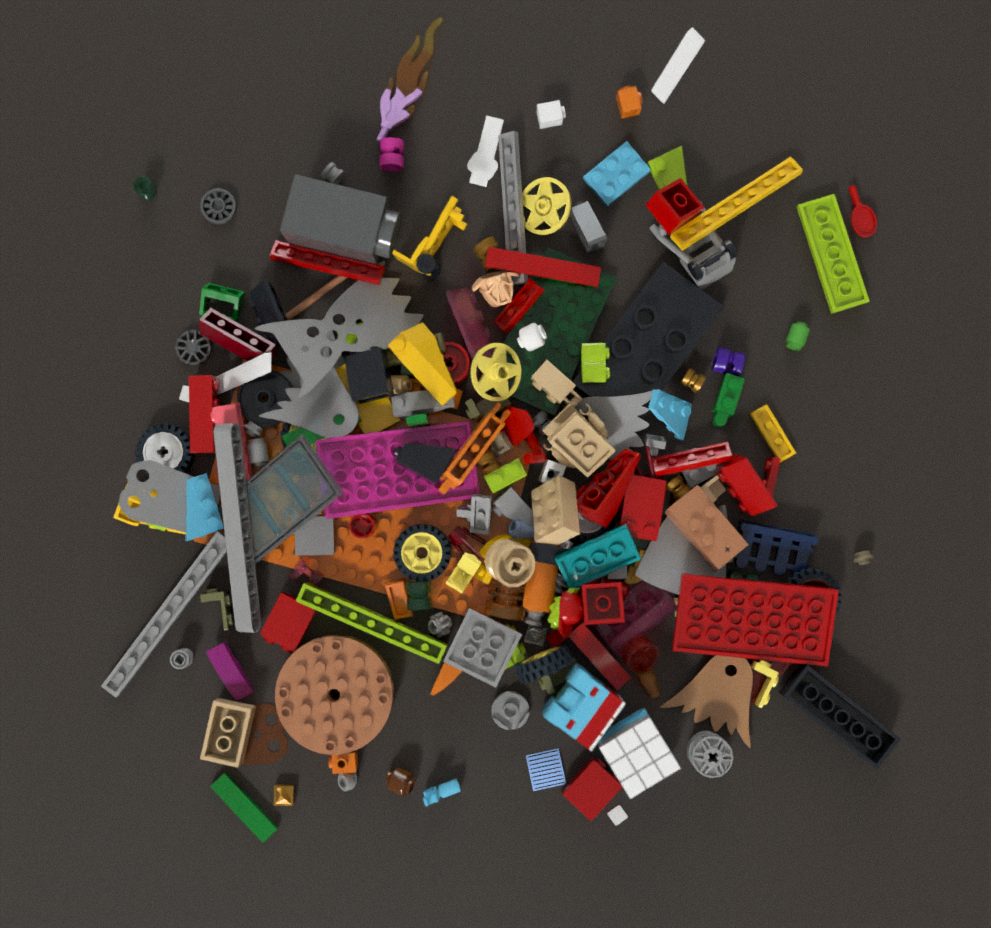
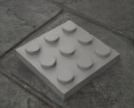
M469 608L443 662L497 687L522 633Z

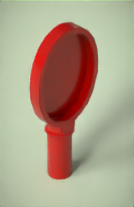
M856 185L848 188L855 207L851 212V225L856 234L867 238L875 233L877 219L869 206L861 204Z

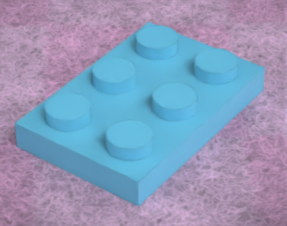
M626 141L583 176V180L604 205L608 207L646 176L651 169Z

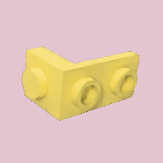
M465 552L446 584L462 594L482 562L475 555Z
M753 660L751 668L767 675L755 701V705L762 708L763 705L768 703L770 699L769 692L772 687L776 686L779 677L777 676L778 672L770 668L771 664L760 660L759 663Z

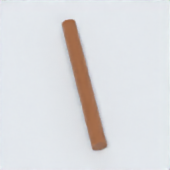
M336 276L287 312L285 316L291 320L347 279V277Z

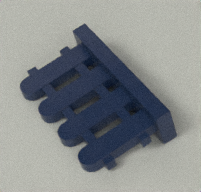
M739 519L738 528L742 530L740 535L748 543V546L733 558H736L735 563L740 568L746 567L748 561H753L755 569L759 572L765 571L768 564L773 566V571L776 575H783L787 568L792 569V576H794L793 573L809 568L806 567L809 553L813 554L814 552L811 544L817 545L819 538L814 534ZM758 533L761 534V536L755 537L754 534ZM773 537H778L780 539L779 541L773 540ZM792 541H797L799 543L798 545L792 544ZM753 542L759 543L756 556L750 555ZM771 546L778 547L775 560L769 559ZM790 549L797 550L794 564L787 563Z

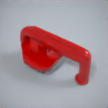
M505 406L503 412L508 409L511 413L504 421L505 425L500 432H505L512 446L518 445L524 439L526 440L534 455L526 453L523 457L524 463L546 462L547 456L533 432L534 422L528 411L514 406Z

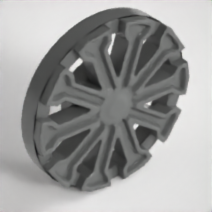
M222 188L209 190L204 194L200 202L203 216L214 224L227 223L234 217L237 209L236 201L232 194ZM205 200L210 201V204H206Z

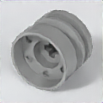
M708 730L700 731L693 735L688 742V759L693 767L703 776L709 778L721 777L731 768L733 762L732 749L717 733ZM712 753L715 757L711 759L708 754Z

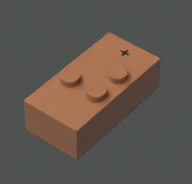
M698 485L665 512L714 572L748 546V543Z

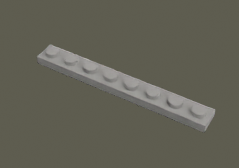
M511 131L498 135L506 250L526 253L518 132ZM518 273L519 277L511 276L514 285L528 281V275Z

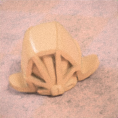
M504 270L488 273L475 281L472 285V290L475 292L479 288V292L482 293L484 299L492 307L505 305L512 301L514 284L511 276L519 277V274Z

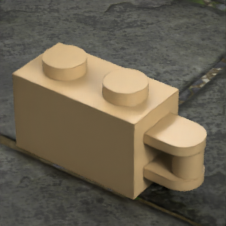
M548 360L531 377L532 385L539 391L543 389L547 393L546 397L554 404L556 402L560 404L564 401L567 405L570 403L575 408L582 400L573 390L576 385ZM569 393L574 396L571 401L566 398Z

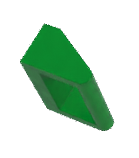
M207 283L201 291L199 315L203 316L208 311L206 308L210 297L234 303L233 316L223 315L238 323L245 291Z

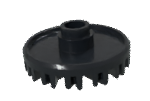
M271 370L270 373L240 385L237 402L240 403L244 418L257 426L266 428L284 423L275 419L259 417V415L283 409L278 405V402H291L285 391L287 388H294L291 382L281 373ZM269 395V400L265 402L264 397Z

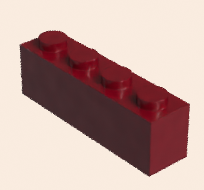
M210 308L199 320L201 335L241 358L250 361L264 353L271 352V362L274 360L276 344L218 311Z

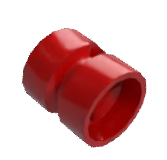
M358 514L351 518L349 529L357 538H368L376 532L377 522L370 514Z

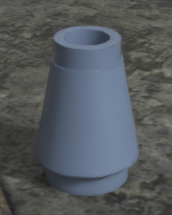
M520 519L517 521L513 520L510 523L508 532L513 538L535 540L534 527Z

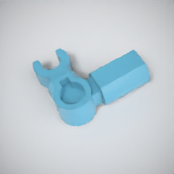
M457 778L440 784L439 788L434 786L424 790L423 801L425 806L439 802L441 796L445 798L460 792L461 788Z

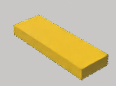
M767 404L749 414L773 455L781 458L780 463L796 454V451Z

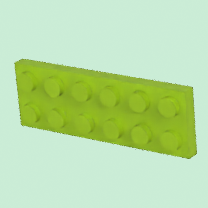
M835 194L797 205L798 214L831 314L870 302Z

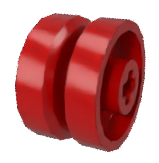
M444 342L446 353H442L445 365L448 362L453 364V367L449 366L447 370L456 386L467 378L470 372V359L466 350L461 345L454 342Z

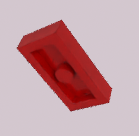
M770 457L765 461L763 469L766 472L765 478L761 480L771 496L774 493L781 458Z

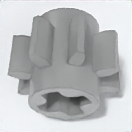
M442 612L430 616L431 620L428 622V629L432 634H437L439 638L450 633L449 629L452 627V621L449 616H443Z

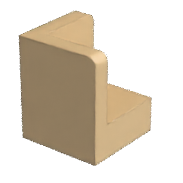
M714 475L700 486L712 502H715L717 497L726 491L725 487L718 480L720 478L718 475Z

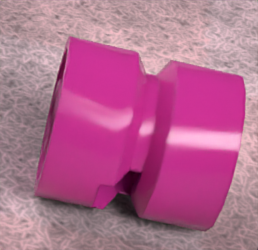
M390 137L380 140V152L382 153L379 158L380 169L386 171H400L404 169V157L402 156L404 153V140Z

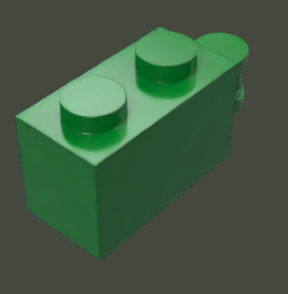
M729 373L722 375L711 412L715 413L713 424L716 427L725 425L728 417L734 415L744 378Z

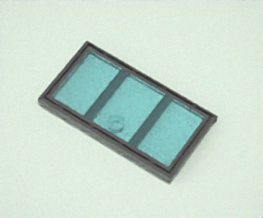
M300 435L246 482L255 564L344 493L304 435ZM221 503L217 508H218V511H219L220 515H221L222 518H223L222 503Z

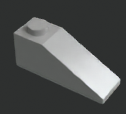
M428 390L407 392L391 397L393 416L406 420L407 416L423 413L429 414L455 406L454 396L442 406Z
M506 487L492 500V505L494 506L492 510L499 517L502 515L516 521L520 519L534 527L533 511L511 487Z

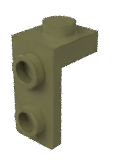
M497 392L490 395L492 397H499ZM471 398L465 402L468 407L465 411L471 420L474 418L479 423L497 402L501 406L495 415L503 411L505 406H511V402L508 398L502 401L483 399L476 404Z
M218 588L207 589L205 594L200 595L201 602L220 600L224 631L232 629L234 616L230 614V606H232L231 595H228V591L218 592Z
M573 657L574 661L563 669L538 679L542 690L546 689L548 695L555 693L554 686L566 682L565 676L575 662L577 663L576 658Z

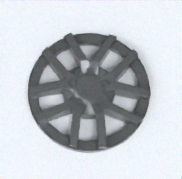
M187 330L177 338L175 345L176 354L185 364L199 365L210 356L212 349L210 339L205 336L198 339L199 330ZM190 333H194L193 340L190 338ZM187 336V341L182 340V338ZM204 340L207 341V344H204V345H201V344H200V343H201L202 341H204ZM180 342L185 343V347H179ZM208 347L207 353L205 354L201 349ZM179 350H185L183 354L180 355ZM199 353H201L204 356V358H202L201 360L197 356ZM187 354H190L188 360L186 361L184 357ZM195 357L197 362H191L192 358Z

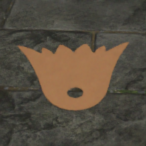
M716 655L684 689L665 702L660 708L684 705L682 713L689 712L695 708L694 722H701L710 716L712 728L715 732L727 722L729 733L732 735L736 728L745 744L751 748L749 736V705L753 684L751 666L745 658ZM728 665L736 667L737 673L734 676H728L725 673V668Z

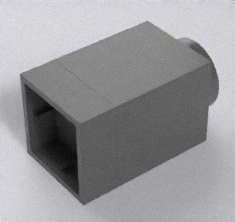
M295 174L280 232L289 244L378 264L380 256L390 259L393 255L392 252L395 250L400 230L401 213L391 211L385 196Z

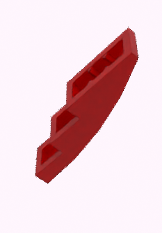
M582 622L572 630L569 636L570 639L616 690L631 679L629 674Z

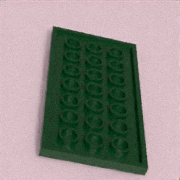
M549 247L546 248L543 257L585 264ZM600 271L598 287L537 276L533 277L532 280L545 291L508 333L504 341L505 345L515 351L521 364L520 383L510 397L555 416L560 404L557 402L555 404L546 397L547 393L543 389L541 391L536 389L532 385L531 377L548 360L571 380L581 358V344L588 342L617 277ZM531 323L541 324L547 335L545 344L533 351H528L525 347L521 348L517 341V338L520 337L519 330ZM506 351V363L515 364L512 356ZM516 376L508 379L509 390L512 387Z

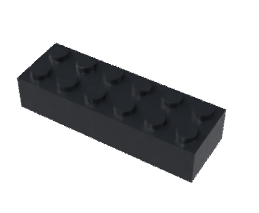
M800 664L778 692L877 770L901 740L900 737L807 664Z

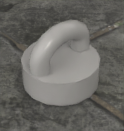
M356 772L338 775V785L341 790L346 792L356 786Z

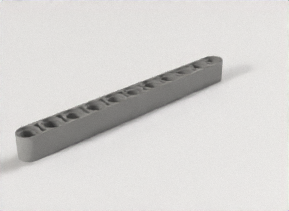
M237 423L217 424L214 427V440L235 627L238 632L257 633L261 628V615L241 430Z

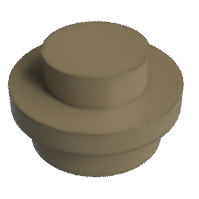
M869 550L854 554L855 559L853 560L854 563L865 565L871 563L870 559H873V555H870Z

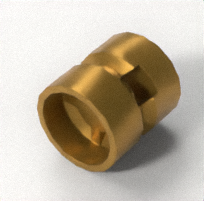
M493 236L484 239L473 248L477 258L482 259L481 264L487 273L495 270L485 267L487 248L499 247Z

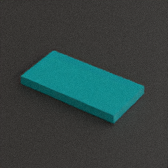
M626 524L554 556L568 588H578L641 559Z

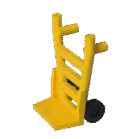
M451 196L429 238L426 236L422 240L411 259L395 250L392 252L397 260L420 272L427 280H434L439 276L440 268L433 256L452 226L455 225L463 231L467 227V223L462 221L464 219V215L461 214L462 210L458 207L454 208L458 201L454 196Z

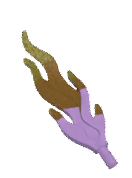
M442 18L435 20L427 29L423 50L413 63L412 58L420 47L419 35H416L415 43L402 57L397 70L396 93L391 100L393 79H389L387 88L380 101L382 123L381 131L376 139L377 142L380 143V140L386 138L389 131L391 132L394 127L404 122L414 112V105L407 109L405 108L417 100L425 89L428 71L424 72L418 86L417 81L423 67L433 56L434 32L443 21Z

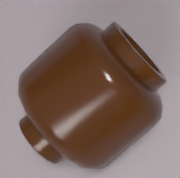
M396 767L393 771L390 770L385 779L388 790L400 796L410 794L416 783L413 773L401 767Z

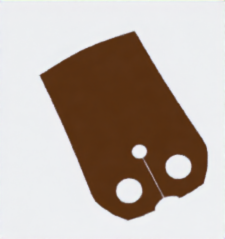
M268 703L255 705L256 710L242 765L272 764L288 752V739L283 733L284 727L279 719L276 706ZM268 714H274L277 717L275 725L269 726L265 723V717ZM259 731L260 737L255 738L253 736L254 732ZM271 740L279 742L280 749L277 752H271L268 749V743Z

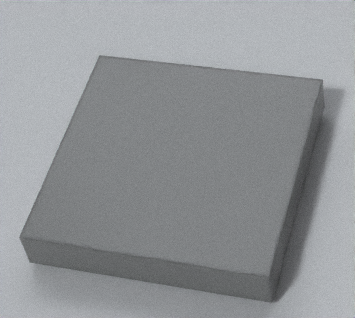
M315 516L296 531L295 556L335 555L334 518L326 519L325 516Z

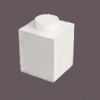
M560 100L537 104L536 112L540 129L562 125L563 118L566 115L564 106H560Z

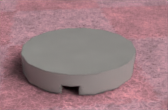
M516 691L500 693L492 704L491 714L493 720L499 727L505 730H514L522 727L529 717L527 699Z

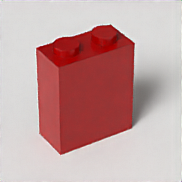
M282 592L260 635L264 637V641L270 644L275 642L281 645L280 648L291 653V651L295 652L299 648L317 610L296 602V597Z
M593 756L561 790L562 795L590 821L600 813L623 787L614 771L610 773L606 769L607 764L600 758L596 760Z

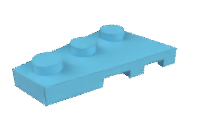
M653 389L649 409L660 421L667 425L666 428L675 434L674 437L677 440L684 441L692 404L661 390Z
M207 473L186 479L187 516L185 541L224 529Z

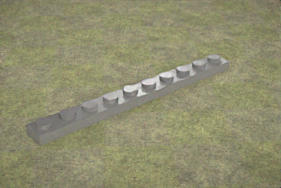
M220 531L215 533L101 685L102 688L114 697H119L225 556L227 548L224 534Z

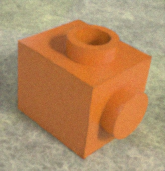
M636 86L620 88L617 91L616 100L621 119L639 115L643 102L641 92L637 91Z
M357 750L345 754L331 755L329 757V768H332L333 774L357 772Z

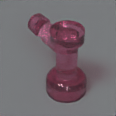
M300 559L294 566L296 570L289 576L292 580H296L305 573L309 577V583L315 586L324 574L320 571L314 572L305 564L303 559Z

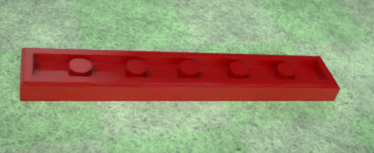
M275 241L269 255L271 260L380 285L385 272V266L280 241Z
M493 247L487 248L485 267L593 287H598L601 267Z

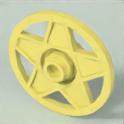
M543 177L531 182L522 192L523 205L531 210L527 222L524 217V227L537 235H548L564 225L571 211V197L568 189L562 182L551 177ZM551 182L557 184L564 193L553 194ZM540 184L537 195H527L533 187ZM566 204L565 213L560 220L557 210ZM544 221L551 227L547 230H535Z
M491 343L482 347L475 355L471 365V380L477 393L490 401H502L509 398L516 391L521 379V364L515 351L502 343ZM496 347L491 358L482 356L487 350ZM506 351L512 356L515 364L506 363ZM477 367L483 373L479 382L477 381L476 376ZM516 376L514 383L509 390L508 379ZM494 388L499 397H492L485 392Z

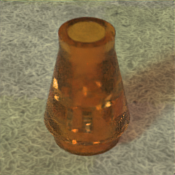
M651 668L640 671L637 674V680L649 695V698L654 699L658 697L660 692L655 672Z

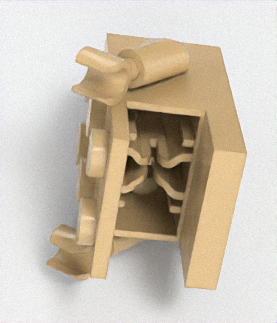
M569 403L542 430L548 436L547 440L552 444L551 448H548L546 444H543L546 450L552 451V455L561 465L570 468L577 467L588 478L598 467L605 463L615 452V449L607 439L608 433L604 422L596 413H592V407L585 404L589 411L584 413L581 409L579 412Z

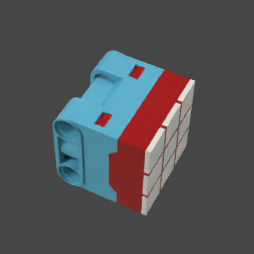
M575 662L565 676L566 683L556 696L551 695L543 706L542 713L549 722L558 726L592 751L624 707L625 702L619 694Z

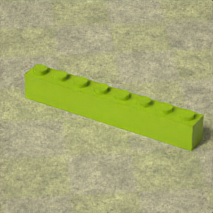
M308 582L303 583L296 599L298 603L437 664L440 663L447 647V643Z

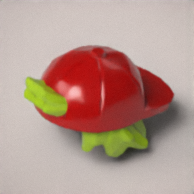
M569 588L561 596L554 597L555 602L549 606L551 613L547 620L551 623V628L553 630L559 629V633L563 637H569L572 633L573 624L578 623L582 618L583 602L577 595L580 588Z

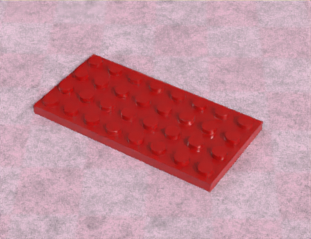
M681 573L672 650L828 666L839 590L835 588Z

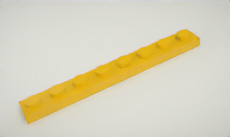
M789 157L671 233L670 238L682 251L802 174L803 169L792 157Z

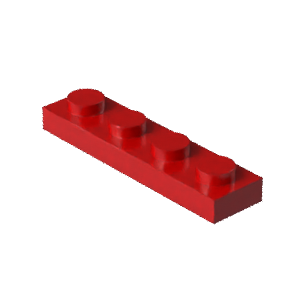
M728 442L652 458L656 477L733 460Z

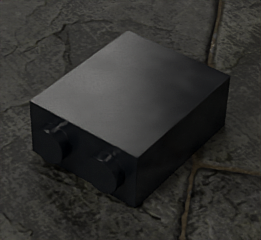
M372 346L370 347L371 350L351 352L350 355L344 356L351 400L358 405L395 396L387 351L381 347Z

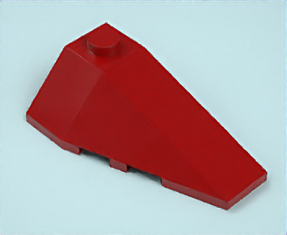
M624 449L607 464V468L600 474L597 472L593 476L594 479L585 486L583 484L576 492L578 512L591 522L606 528L618 511L641 455Z

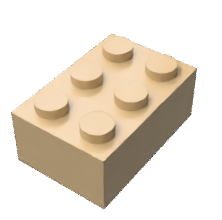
M558 475L531 491L535 542L557 546L580 534L574 482Z
M223 698L214 700L200 759L237 768L244 763L256 706Z

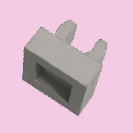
M646 434L645 445L649 446L651 456H657L658 448L665 449V437Z

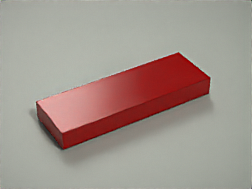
M529 278L493 322L508 334L545 290Z

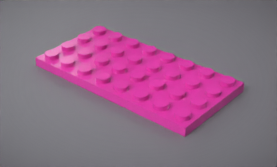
M470 421L315 440L317 455L344 492L324 509L325 518L471 499L473 494L480 495L476 465L459 486H456L455 489L450 487L446 494L443 495L437 490L443 482L441 479H439L437 484L432 485L393 462L395 456H393L394 451L398 445L402 446L405 443L453 448L456 450L452 456L453 458L471 434ZM320 478L322 497L324 498L330 491Z

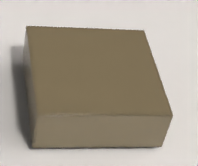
M504 431L500 432L490 444V448L496 457L513 448Z

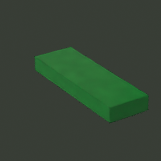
M425 413L406 417L407 425L410 428L430 426L429 418Z

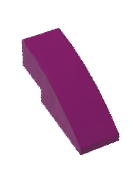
M227 641L206 651L216 672L236 701L254 692L238 658L234 657Z

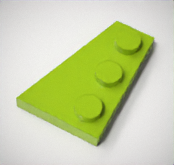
M682 146L647 162L659 190L680 178L687 185Z

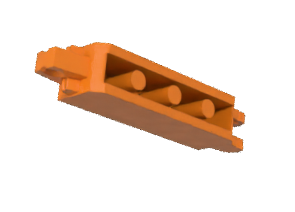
M499 402L493 406L490 412L484 415L447 465L440 477L443 482L437 489L443 495L446 494L450 487L455 489L456 486H459L465 480L504 427V421L511 411L507 409L500 418L496 417L495 413L501 406Z

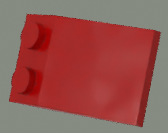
M632 475L623 497L618 527L626 524L632 537L657 542L667 481Z

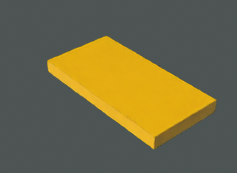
M344 364L335 370L350 394L347 371ZM388 397L359 405L356 404L362 421L358 424L364 434L382 432L401 421L400 418L393 416L392 404Z

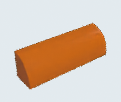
M535 561V570L525 585L522 605L530 612H551L549 606L554 601L558 572L557 565Z

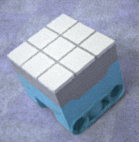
M645 708L637 710L609 727L598 741L600 750L630 799L680 769L675 756Z

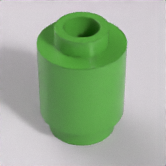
M797 321L796 324L793 323L786 338L787 348L801 351L810 332L806 323Z

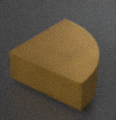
M629 566L627 579H624L626 584H634L642 580L635 575L638 568Z

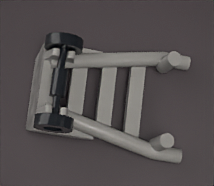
M704 208V209L698 214V216L701 215L702 213H704V212L706 211V209ZM656 224L650 227L656 238L681 258V264L701 290L733 270L736 261L735 257L737 256L736 248L730 240L722 241L715 230L682 251L672 239L670 240L667 237V232L661 224L659 228ZM708 242H713L714 246L697 257L692 258L689 256V254Z

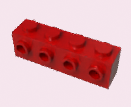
M213 375L189 376L190 453L193 454L216 453L214 427L216 425L212 422L211 411H213L212 407L220 406V402L217 399L219 381Z

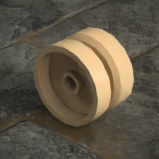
M501 539L489 547L485 556V566L487 572L508 587H518L525 584L531 578L535 570V559L529 548L512 539Z

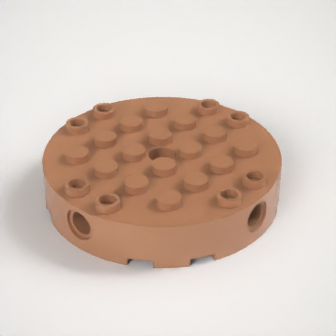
M342 634L321 636L297 649L283 665L275 688L277 713L287 733L303 747L328 755L350 753L373 740L385 725L394 701V682L386 661L367 642ZM332 689H337L340 692L339 698L332 696Z

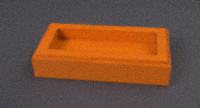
M404 578L385 582L384 585L394 620L413 616L414 613Z

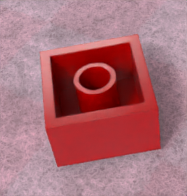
M681 178L658 190L646 203V207L669 235L696 218L705 208Z
M621 582L582 585L585 625L625 622Z

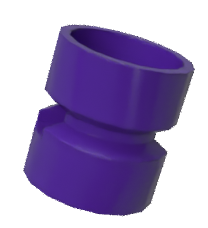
M718 347L713 359L712 371L718 373L727 372L739 377L744 366L745 354L736 351L730 353L729 349Z

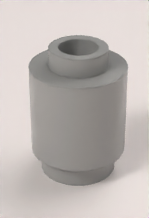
M264 438L249 440L247 448L250 464H254V467L265 466L266 462H269V455Z

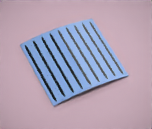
M559 748L526 755L533 791L566 784Z

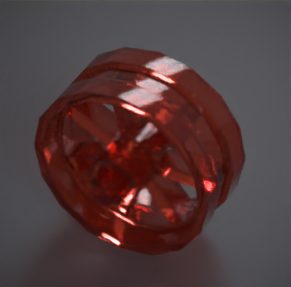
M638 636L629 640L624 645L621 657L631 671L641 673L649 670L656 664L659 658V651L647 636Z

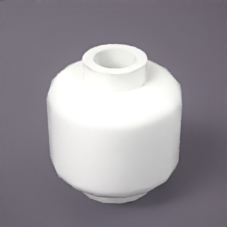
M531 323L519 330L520 337L517 338V341L521 348L525 347L528 351H533L545 344L547 335L541 324Z

